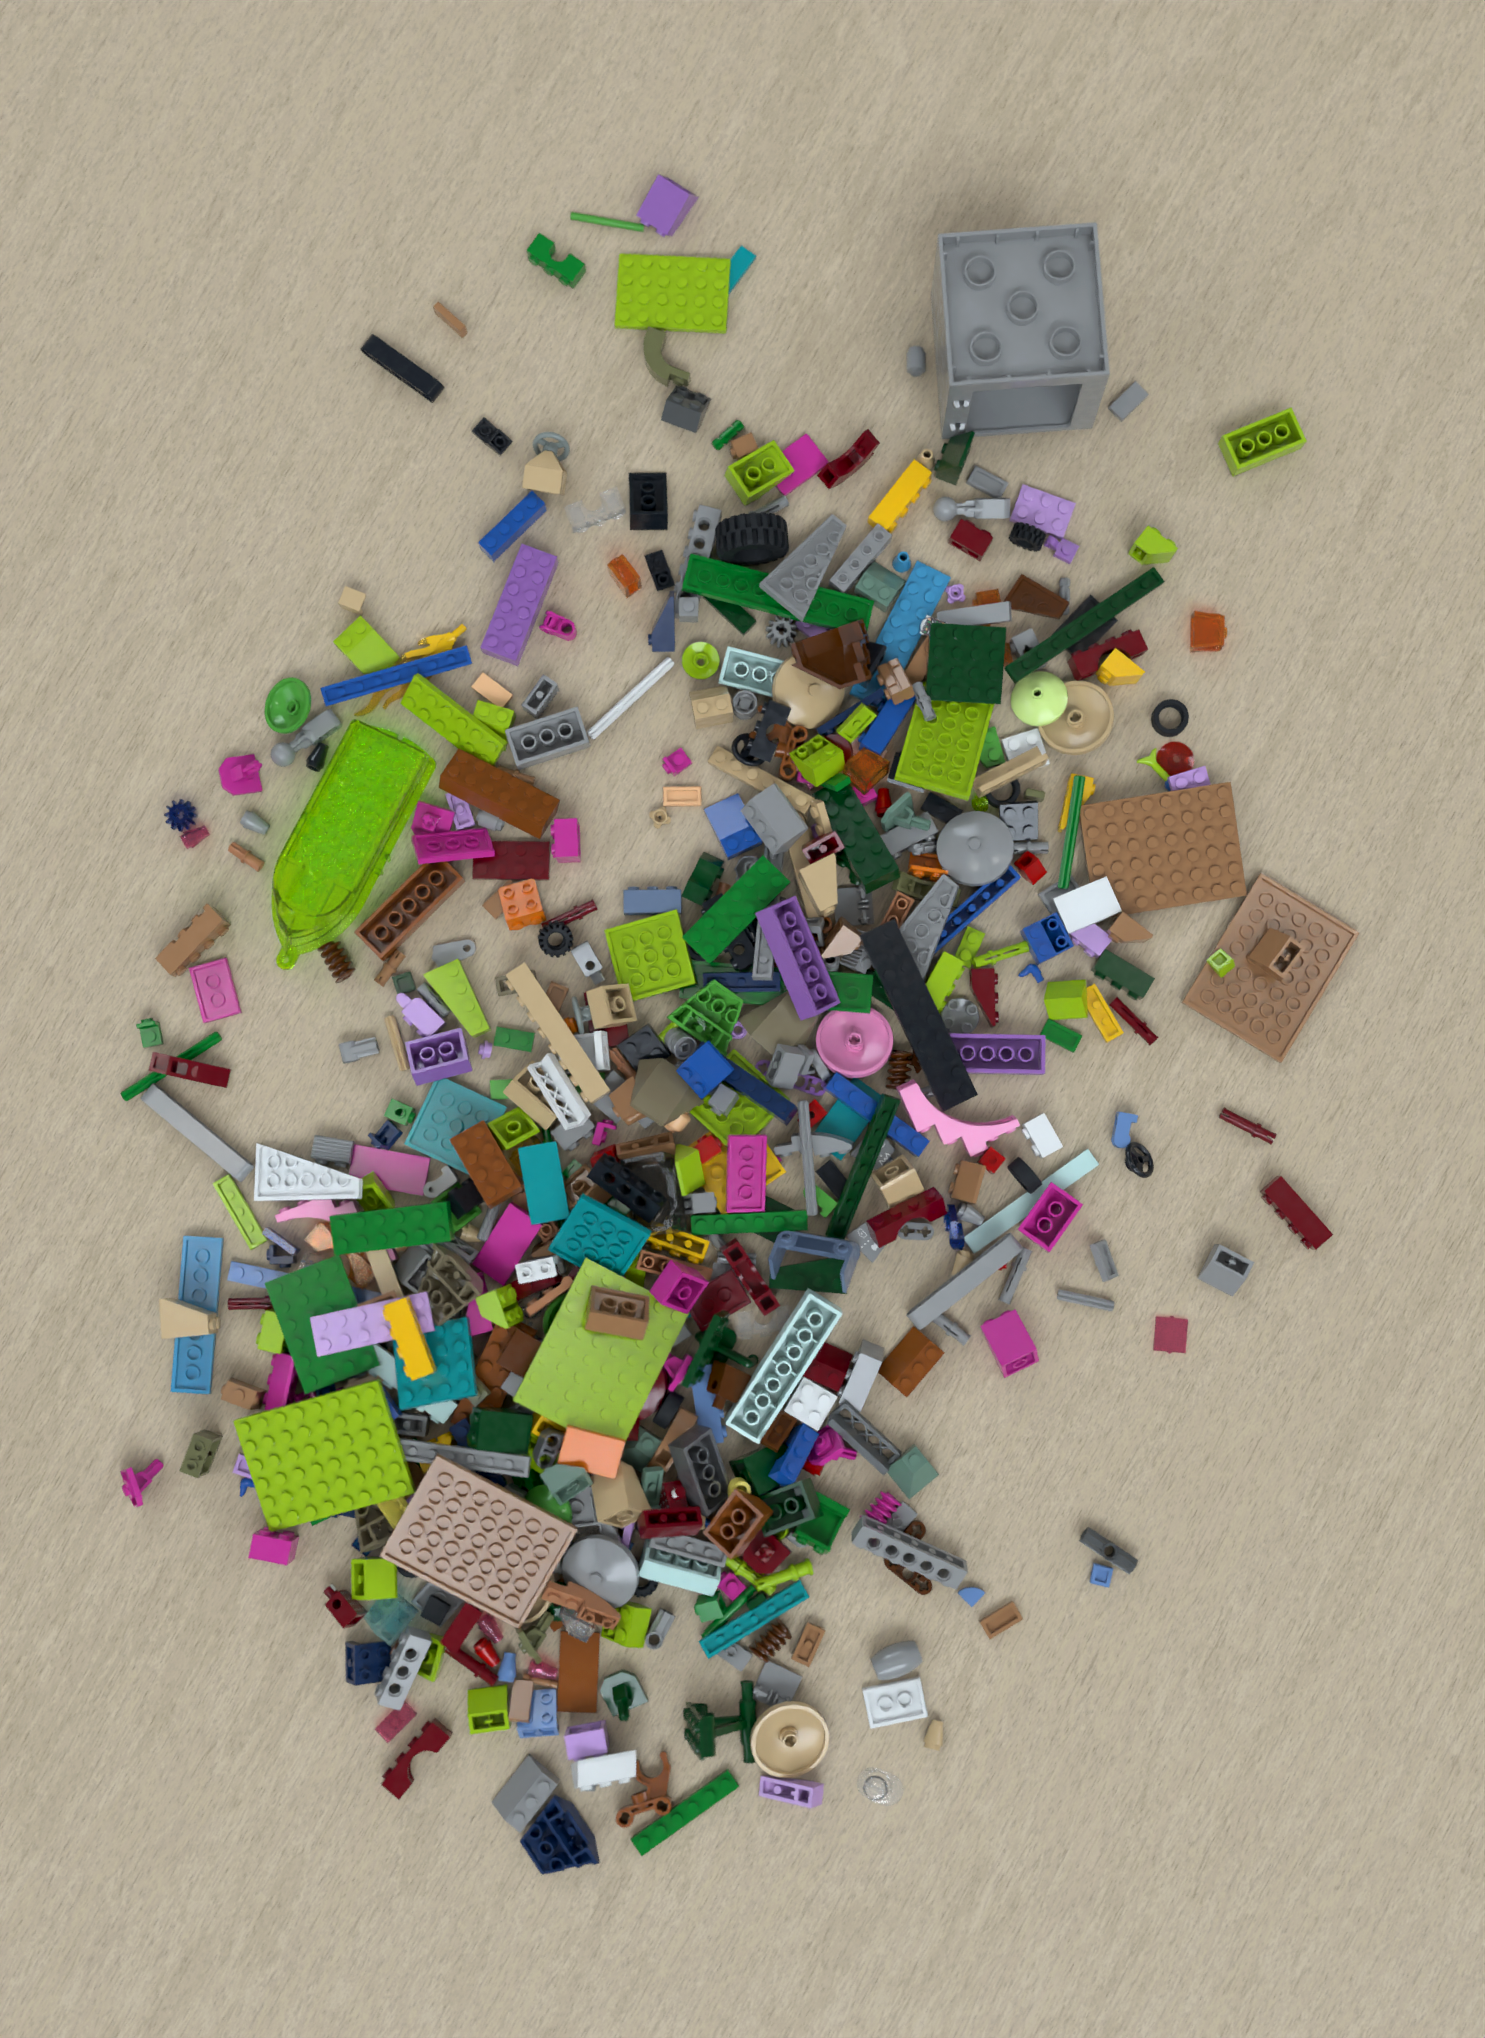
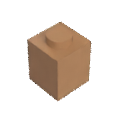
M749 433L731 441L729 452L732 459L738 461L759 448L752 433Z

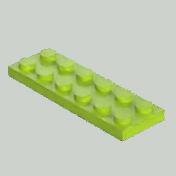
M419 673L414 675L400 704L458 749L495 766L508 742Z

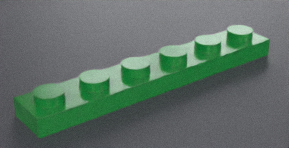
M807 1210L691 1215L692 1235L808 1230Z
M729 1769L725 1770L673 1807L668 1814L660 1816L632 1836V1843L640 1855L643 1856L739 1788L738 1782Z

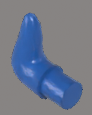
M1035 964L1027 965L1018 974L1019 977H1024L1032 973L1037 983L1044 980L1042 972Z
M245 1477L241 1480L240 1497L245 1495L247 1487L255 1488L252 1479Z

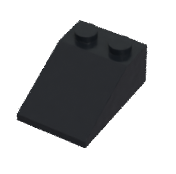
M629 473L630 530H668L666 473Z

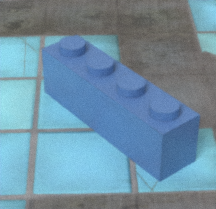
M710 1363L704 1367L705 1375L702 1381L692 1386L696 1415L698 1416L697 1424L711 1428L716 1443L724 1442V1437H727L726 1425L722 1426L721 1423L724 1411L712 1407L716 1395L706 1390L713 1363Z

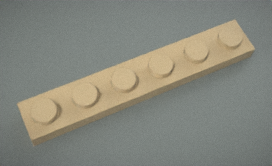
M719 746L716 747L708 760V763L759 792L776 783L794 809L803 816H806L811 808L810 801L815 800L812 796L756 766H747L740 763L732 753Z

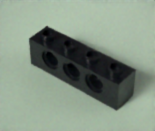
M722 892L702 903L703 909L700 910L702 915L723 896ZM743 931L724 950L725 953L729 952L732 958L729 961L735 970L738 968L740 972L753 966L755 948L745 931ZM738 945L742 946L745 950L740 955L733 951L734 947Z
M606 1153L598 1159L587 1175L590 1180L648 1223L653 1220L667 1201V1198L661 1192L653 1189L645 1180L638 1178L629 1168L622 1166L614 1157Z

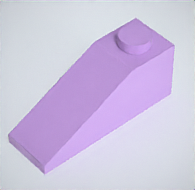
M761 1775L759 1796L814 1808L822 1804L824 1784L803 1779Z

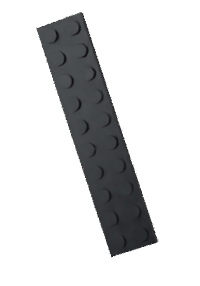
M895 919L860 935L859 938L941 1111L944 1112L977 1096L976 1089Z

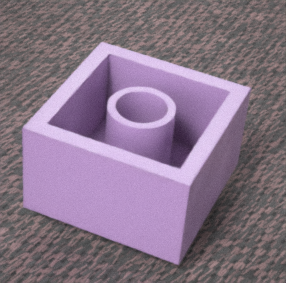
M606 1720L570 1726L566 1728L564 1734L568 1760L573 1759L576 1762L584 1760L587 1756L595 1758L605 1756V1753H608L610 1741Z

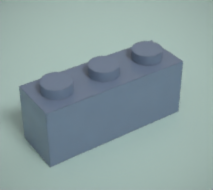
M655 886L647 887V890H639V887H628V890H623L624 915H658L676 909L679 915H682L681 889H677L676 886H668L666 890H658V887Z

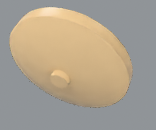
M792 655L776 671L772 684L773 701L791 707L787 722L791 725H801L807 729L818 728L837 715L843 703L845 688L838 689L792 666V664L796 663Z
M1086 681L1066 682L1064 684L1068 693V702L1065 711L1056 721L1045 726H1038L1044 741L1055 751L1066 755H1082L1097 749L1107 740L1114 725V709L1108 695L1097 685Z
M798 1701L782 1702L767 1709L756 1720L750 1736V1746L757 1764L765 1772L781 1778L801 1776L814 1769L825 1756L829 1745V1731L823 1716L811 1705Z

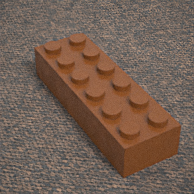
M461 749L457 750L440 775L438 788L538 839H541L558 811L560 799Z
M447 861L422 864L354 933L385 962L465 880Z
M522 1322L506 1329L497 1324L495 1325L475 1368V1374L491 1391V1394L477 1407L502 1408L508 1393L501 1386L511 1371L497 1364L496 1361L516 1328L534 1338L538 1330ZM468 1398L460 1400L450 1421L451 1423L456 1424L465 1417L470 1422V1414L475 1406Z

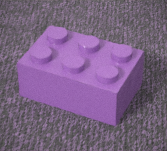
M462 1028L405 1042L411 1074L416 1086L473 1071Z

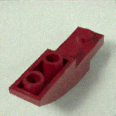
M157 1052L152 1053L148 1071L224 1088L228 1086L231 1069Z

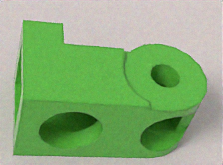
M815 1185L817 1205L823 1209L819 1214L826 1218L835 1208L837 1202Z

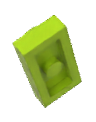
M861 703L836 731L852 743L877 715L872 709Z
M969 926L955 953V957L964 961L963 966L968 969L972 965L971 958L976 956L985 936V933Z

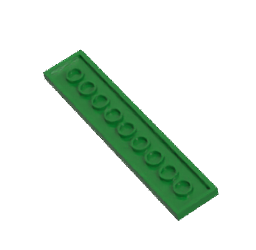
M690 554L681 591L800 621L759 587L760 582L769 573ZM819 587L803 622L834 629L863 619L868 631L874 601Z
M691 960L697 984L680 988L679 998L689 999L703 988V972L740 971L738 968L735 970L730 963L712 962L709 965L706 961ZM753 966L742 972H753ZM774 967L773 971H779L778 967ZM828 971L841 1003L827 1011L870 1014L873 975ZM780 973L781 991L733 993L744 1000L743 1004L764 1005L788 990Z

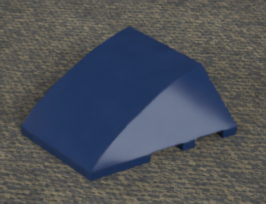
M557 1795L551 1799L520 1840V1843L541 1875L564 1871L572 1867L580 1868L587 1864L595 1865L600 1862L594 1834L574 1804Z

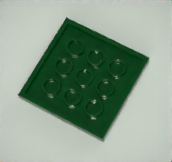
M930 623L925 686L927 696H930L931 700L1001 704L1006 627Z

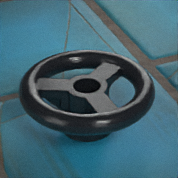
M750 733L738 735L732 742V752L735 758L747 766H758L764 763L765 760H754L755 757L748 754L749 749H746L750 739ZM743 740L744 747L739 754L737 745Z
M1138 1142L1128 1144L1125 1150L1126 1167L1139 1177H1150L1154 1170V1163L1149 1151ZM1134 1148L1139 1149L1144 1156L1138 1154ZM1145 1162L1148 1163L1147 1172H1143V1164Z

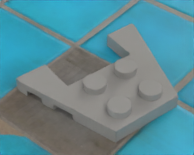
M591 1486L569 1500L572 1509L573 1525L576 1527L599 1525L600 1535L609 1536L621 1542L615 1526L597 1521Z

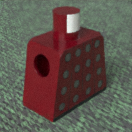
M680 1480L662 1483L659 1501L661 1509L687 1507L686 1490Z
M331 1584L323 1591L329 1599L325 1603L326 1608L343 1629L354 1627L368 1613L357 1600L352 1599V1595L347 1590L338 1591Z

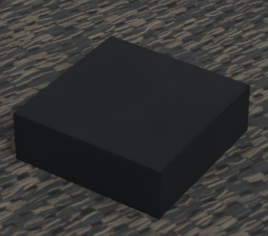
M431 1594L420 1616L440 1626L451 1605Z

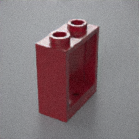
M466 1602L439 1643L456 1654L484 1610Z

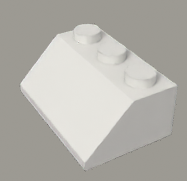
M636 1750L579 1760L570 1764L574 1789L580 1788L582 1792L592 1790V1785L599 1784L600 1788L612 1786L611 1782L619 1780V1784L631 1782L630 1778L636 1776Z

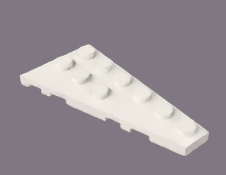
M256 1143L254 1201L362 1199L363 1179Z

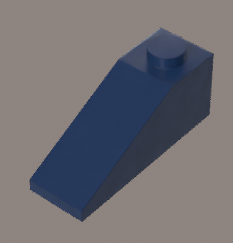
M670 591L652 627V634H648V645H652V652H675L674 591Z

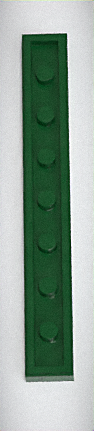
M881 1094L825 1233L827 1237L845 1240L901 1102L899 1098Z

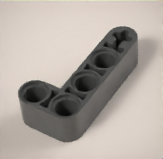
M545 1428L541 1431L532 1454L539 1468L546 1469L554 1464L557 1454H560L565 1432L554 1428ZM550 1436H554L553 1441L547 1442ZM547 1454L546 1459L539 1461L542 1455Z

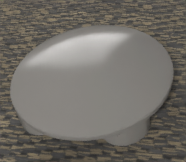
M955 998L945 1004L941 1012V1018L949 1033L969 1034L978 1025L979 1011L972 1001L965 998Z

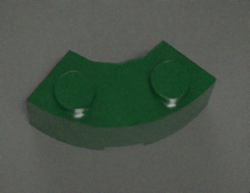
M703 852L687 881L681 897L702 906L705 900L711 899L714 892L711 889L716 879H721L725 869L722 868L724 861Z

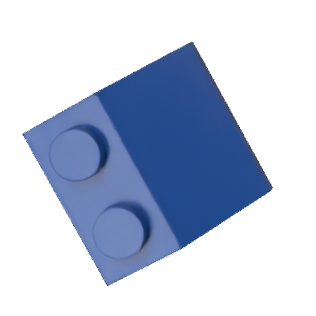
M708 1040L676 1072L702 1100L735 1069Z

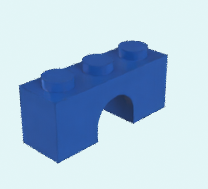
M805 1423L794 1427L785 1442V1445L788 1446L787 1451L781 1458L776 1460L768 1476L783 1487L794 1483L819 1434Z

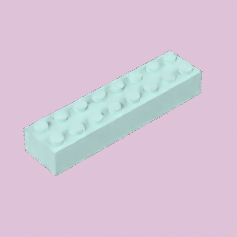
M809 1288L806 1290L753 1372L739 1401L733 1403L726 1414V1425L759 1444L843 1313L839 1306Z

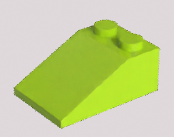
M773 440L728 466L724 476L744 506H747L762 497L794 473L795 470Z
M361 616L333 641L336 647L364 675L394 667L403 662L396 652Z

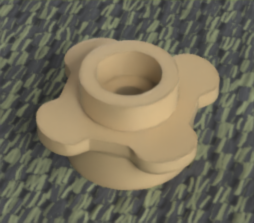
M663 806L649 813V817L653 820L654 827L657 829L671 822V817L667 815V809Z

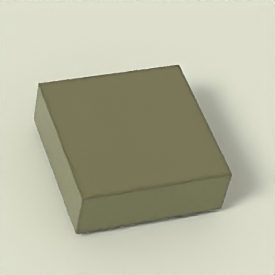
M1028 788L1024 792L1023 799L1042 803L1045 798V792Z

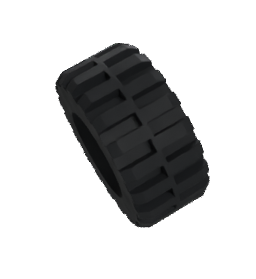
M766 512L743 513L723 519L715 528L717 556L726 563L744 566L765 564L770 561H776L778 558H783L789 550L787 522L780 515L767 514Z

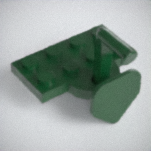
M722 1310L714 1314L708 1329L703 1332L698 1331L695 1334V1339L699 1342L700 1346L681 1383L683 1387L688 1389L698 1382L700 1383L705 1375L704 1367L709 1365L710 1362L713 1363L714 1360L726 1363L729 1358L746 1368H751L758 1363L759 1359L755 1354L746 1357L733 1350L737 1341V1335L732 1329L728 1328L730 1319H728L729 1312Z

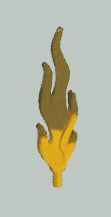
M462 623L453 632L425 637L418 642V645H429L428 647L403 654L392 667L403 662H411L452 650L454 643L457 641L456 638L466 631L467 628ZM411 682L399 685L401 689L386 699L383 709L386 710L390 703L403 698ZM399 686L374 692L368 706L354 713V716L367 715L375 709L387 692Z

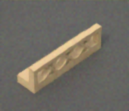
M1036 746L979 775L974 779L972 787L978 798H981L1045 765L1049 757L1046 753L1042 755Z

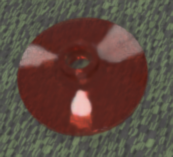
M1169 742L1160 748L1156 761L1169 776L1192 770L1194 756L1187 745L1181 742ZM1178 756L1179 762H1175L1173 757Z

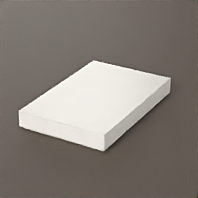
M1107 876L1053 898L1068 934L1122 912Z
M920 1676L862 1688L870 1729L928 1717Z

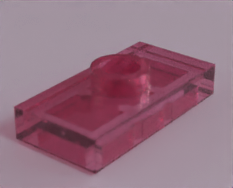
M404 1701L400 1711L394 1709L375 1730L389 1743L417 1713Z

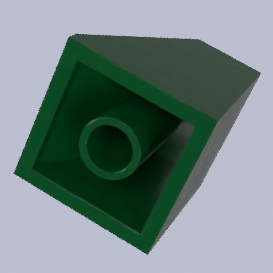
M473 1407L470 1414V1431L467 1435V1446L481 1451L528 1455L533 1415L515 1408Z
M783 1443L777 1453L766 1446H762L729 1461L735 1478H743L749 1484L751 1494L754 1496H759L779 1486L780 1484L768 1475L776 1460L785 1454L788 1446Z

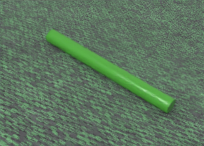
M571 212L570 220L644 232L645 228L644 224Z

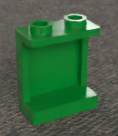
M816 1491L824 1515L797 1525L792 1536L796 1538L795 1541L799 1544H808L813 1547L812 1550L823 1555L830 1552L835 1537L844 1519L848 1516L850 1509Z

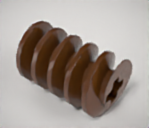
M330 941L320 946L317 950L322 952L320 955L322 958H326L324 963L330 965L328 970L333 972V978H337L335 981L337 984L352 976L356 968H349L352 961L345 962L348 954L341 955L345 950L344 948L338 949L341 941Z
M892 1050L895 1053H892L890 1058L894 1061L888 1062V1065L893 1068L887 1070V1073L892 1075L886 1078L887 1081L891 1082V1084L886 1085L887 1089L897 1090V1086L906 1083L905 1080L911 1078V1076L906 1074V1072L912 1071L911 1068L907 1067V1064L913 1063V1061L908 1059L909 1056H913L911 1052Z
M776 1618L778 1625L770 1624L773 1629L772 1631L765 1629L767 1636L759 1635L762 1640L761 1642L754 1640L756 1648L749 1646L754 1655L767 1663L770 1661L768 1655L774 1657L776 1655L774 1649L780 1651V1644H787L785 1638L789 1640L792 1638L789 1629L778 1618Z

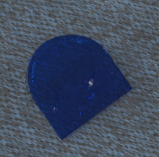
M947 1204V1214L943 1216V1223H945V1231L948 1232L950 1246L954 1250H963L965 1238L962 1222H958L955 1205Z

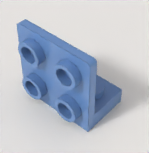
M555 1688L533 1690L529 1723L517 1722V1731L520 1738L559 1735Z

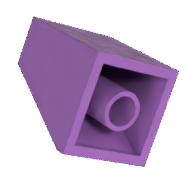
M658 174L636 216L641 218L640 222L645 226L650 227L652 225L655 227V232L663 237L666 235L673 236L699 197L670 178Z

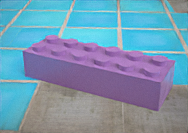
M521 544L480 647L483 654L515 666L519 665L559 564L557 556Z
M796 896L756 912L758 922L800 1021L816 1016L841 1003Z
M949 1033L968 1074H1045V1035Z

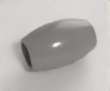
M903 1641L892 1644L880 1650L871 1658L873 1668L879 1680L901 1677L914 1670L923 1662L915 1641Z

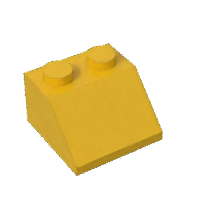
M1115 648L1102 663L1095 675L1098 676L1097 679L1102 684L1116 686L1136 684L1145 671Z

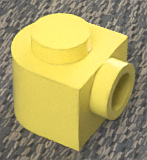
M736 1477L729 1482L728 1498L735 1488L751 1494V1488L743 1478Z

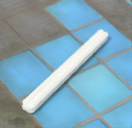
M666 657L587 731L590 738L595 739L668 672L674 666L673 660Z

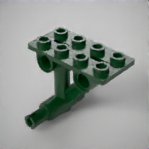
M752 1680L741 1681L742 1699L739 1701V1715L715 1717V1713L708 1712V1704H691V1702H686V1708H683L684 1720H687V1728H684L685 1741L687 1740L691 1750L694 1751V1755H697L700 1761L704 1760V1758L716 1756L715 1738L740 1730V1743L743 1745L744 1754L743 1762H756L750 1746L751 1731L756 1722V1700L753 1698Z

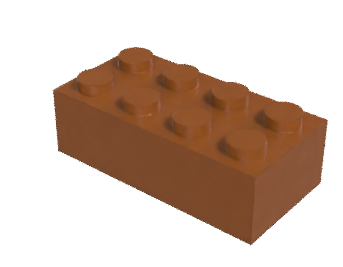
M484 1120L449 1139L489 1209L494 1208L524 1190Z

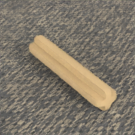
M393 1015L388 1016L384 1020L399 1070H408L410 1065L396 1019Z

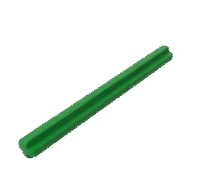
M1075 775L1073 780L1058 879V888L1068 889L1085 784V777Z
M217 1031L213 1032L176 1057L192 1060L220 1042L222 1037ZM151 1072L120 1094L125 1101H129L167 1075Z

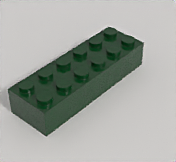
M850 784L838 792L825 787L812 794L813 798L824 801L832 831L836 830L845 846L841 852L866 895L900 878L898 865Z

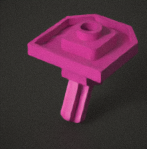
M254 754L226 758L218 769L222 788L233 796L262 792L258 773L262 763L255 760Z
M419 800L411 829L415 835L451 831L455 812Z
M669 1353L663 1365L672 1377L667 1386L668 1390L673 1392L677 1385L683 1381L689 1364L693 1359L691 1355L686 1353L681 1360Z
M827 1424L817 1431L819 1435L808 1455L810 1463L823 1466L830 1460L837 1461L839 1457L855 1460L857 1451L844 1447L842 1437Z
M155 1459L144 1471L134 1474L132 1467L120 1471L124 1483L122 1485L125 1497H129L134 1508L143 1505L141 1492L164 1467L158 1459Z

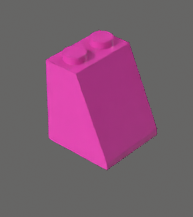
M1016 1309L1012 1311L1007 1310L996 1319H988L981 1326L983 1336L1004 1378L1039 1362L1037 1349Z

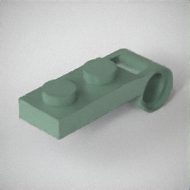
M662 1466L643 1468L641 1487L651 1510L661 1509L659 1501L664 1474Z

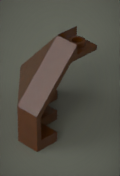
M863 619L790 644L792 655L796 661L792 666L838 689L871 679V671L867 668V664H870V651L866 646L869 643V636Z

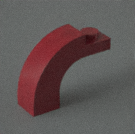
M869 429L865 430L843 455L827 463L817 476L829 490L838 486L857 472L874 455L873 452L880 445V442Z

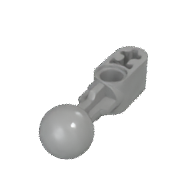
M941 497L935 502L933 512L936 518L941 521H949L955 515L960 514L976 519L1010 518V498H975L974 500H966L964 503H956L950 497Z
M331 709L322 712L304 725L302 731L296 735L292 742L289 744L280 742L274 745L271 750L272 761L281 767L289 766L293 763L297 751L302 748L307 749L311 745H317L318 742H322L342 727V723Z

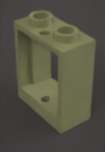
M206 1429L194 1433L179 1472L195 1478L208 1474L223 1436Z

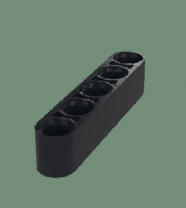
M371 334L360 348L368 358L432 403L435 402L445 388L437 379L374 334Z

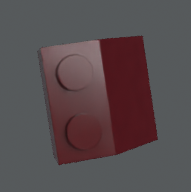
M824 1342L803 1376L839 1392L853 1354Z

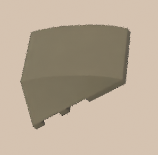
M786 991L766 1004L739 1017L738 1020L751 1037L770 1054L774 1055L777 1044L797 1047L799 1044L806 1045L819 1014L800 1021L789 992Z
M663 1058L638 1061V1070L635 1076L636 1080L630 1106L663 1127L679 1118L683 1113H688L692 1108L704 1103V1100H701L676 1072L678 1068Z
M433 1243L432 1249L434 1251L431 1260L427 1262L428 1270L425 1278L421 1280L418 1293L428 1292L433 1321L437 1326H441L482 1293L483 1280L461 1256L437 1243Z
M377 1504L355 1509L360 1553L385 1546L394 1529Z

